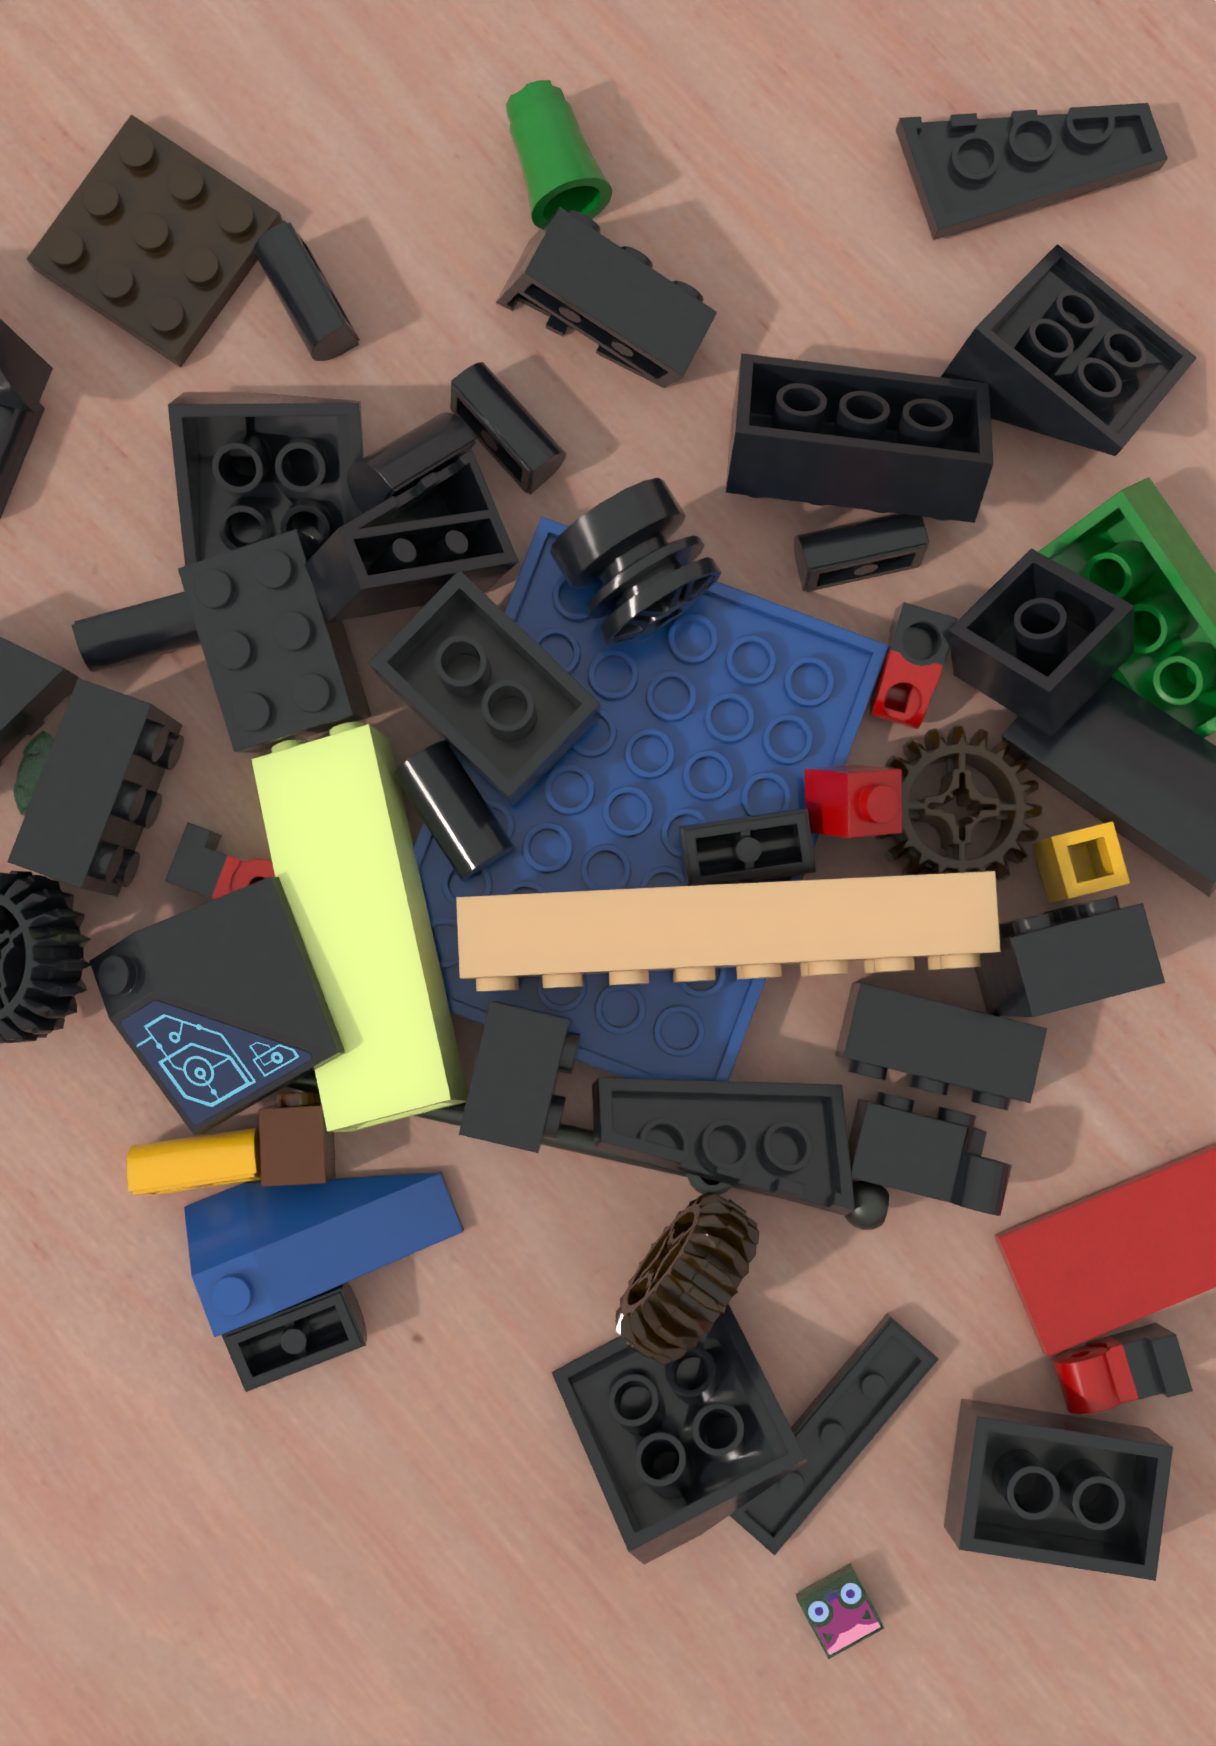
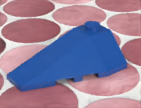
M442 1172L374 1175L332 1179L327 1183L266 1187H262L261 1182H246L184 1207L191 1276L214 1337L277 1313L464 1231Z

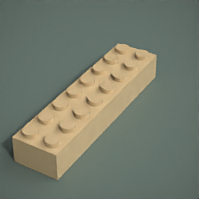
M995 871L456 897L460 978L476 980V991L481 992L519 990V978L542 977L543 988L583 987V975L608 973L609 986L649 983V971L672 970L673 983L715 980V968L736 967L737 979L782 977L781 965L800 964L801 976L838 975L848 973V962L864 961V973L901 972L915 970L914 958H928V970L981 967V954L1001 952Z

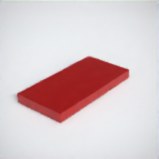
M1216 1143L994 1235L1045 1355L1048 1357L1216 1287Z

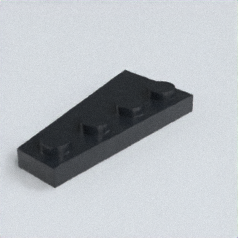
M1148 103L1071 107L1067 114L1037 115V110L1012 111L1010 117L977 119V113L954 114L950 116L949 121L922 122L921 117L899 118L896 127V133L933 240L1159 171L1168 159Z
M598 1077L592 1084L595 1149L844 1216L855 1211L842 1085Z

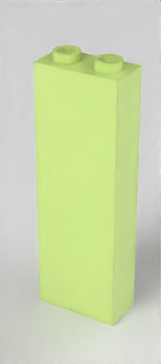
M364 722L339 724L329 730L330 736L310 742L304 739L283 741L271 748L272 753L251 759L275 877L280 879L346 1052L315 1070L327 1132H353L464 1103L468 1097L400 784L393 775L396 765L390 738L371 725H366Z

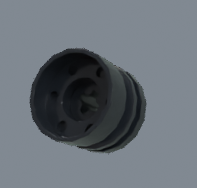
M660 478L644 480L601 502L571 524L551 545L550 554L571 588L582 589L603 583V586L587 602L585 610L589 617L594 619L609 615L599 628V633L607 645H616L628 641L638 635L651 633L668 624L687 611L696 602L697 598L719 579L722 573L712 558L707 557L694 561L701 554L705 546L700 537L693 535L670 543L667 541L683 524L686 515L665 481Z

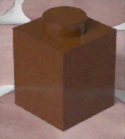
M315 1091L278 1093L277 1105H270L259 1109L262 1187L327 1183L336 1177L334 1132H327L322 1104L315 1103Z

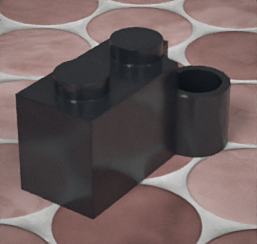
M880 1091L877 1093L875 1103L858 1099L848 1140L852 1178L949 1202L971 1210L1001 1216L1012 1165L981 1156L987 1131L974 1128L976 1115L939 1106L937 1117L934 1118L912 1112L915 1100Z

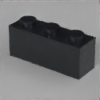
M852 983L835 1055L851 1059L848 1072L880 1080H886L888 1069L912 1074L909 1087L947 1096L949 1084L973 1089L971 1102L1008 1111L1011 1099L1031 1103L1047 1028L865 983Z

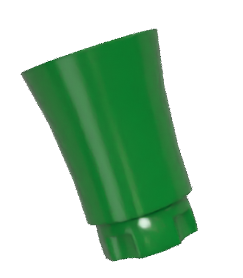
M538 80L527 83L522 90L509 97L506 103V112L510 121V134L519 156L527 186L532 221L535 226L541 228L559 207L567 212L577 211L592 219L602 212L610 202L612 188L594 160L581 133L572 106L565 100L561 88L553 86L550 80Z

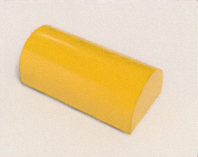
M259 1127L132 1145L127 1155L128 1192H133V1195L153 1196L261 1180Z

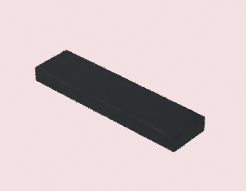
M887 1313L791 1427L808 1462L729 1516L773 1555H776L939 1358Z

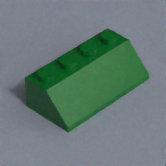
M1148 477L1120 490L1038 552L1134 606V653L1117 669L1112 677L1205 738L1216 731V573L1152 480Z

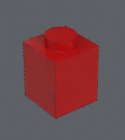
M863 765L804 769L805 808L808 809L811 833L844 838L902 833L901 769Z

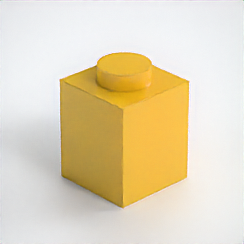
M1113 821L1053 836L1032 844L1048 903L1071 899L1130 883Z

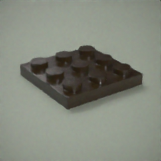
M131 114L26 260L35 271L181 368L258 261L254 254V246L258 239L268 230L283 222L278 211Z

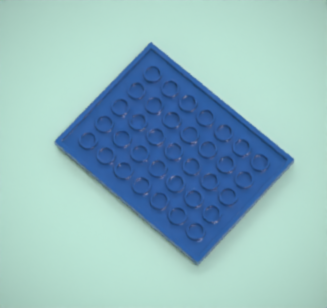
M541 516L505 613L600 703L601 716L514 806L452 748L515 848L462 882L425 823L423 822L414 845V851L451 1013L483 1025L485 1024L490 1001H500L572 1018L569 1031L581 1034L575 1059L623 1078L729 1081L766 978L737 979L736 967L715 968V980L673 983L672 970L649 971V983L609 986L607 973L583 975V987L543 988L542 977L519 978V990L476 991V980L460 978L456 897L687 886L681 855L679 826L805 808L804 769L845 766L889 645L717 581L700 595L687 611L663 627L616 645H607L599 633V628L609 615L594 619L590 618L585 610L587 602L603 586V583L582 589L571 588L550 554L551 545L569 526ZM811 833L813 850L819 837L817 833ZM805 874L746 883L801 881Z

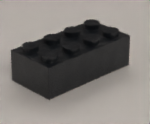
M741 353L731 417L725 493L747 495L752 498H773L806 502L817 506L831 505L870 510L876 513L889 512L930 517L942 521L955 520L975 523L994 464L989 383Z

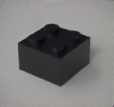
M1031 548L948 630L954 676L1048 735L1053 736L1134 653V606Z
M490 1001L459 1135L539 1153L544 1138L556 1140L566 1097L554 1094L559 1072L571 1074L581 1034L569 1031L572 1018L500 1001Z

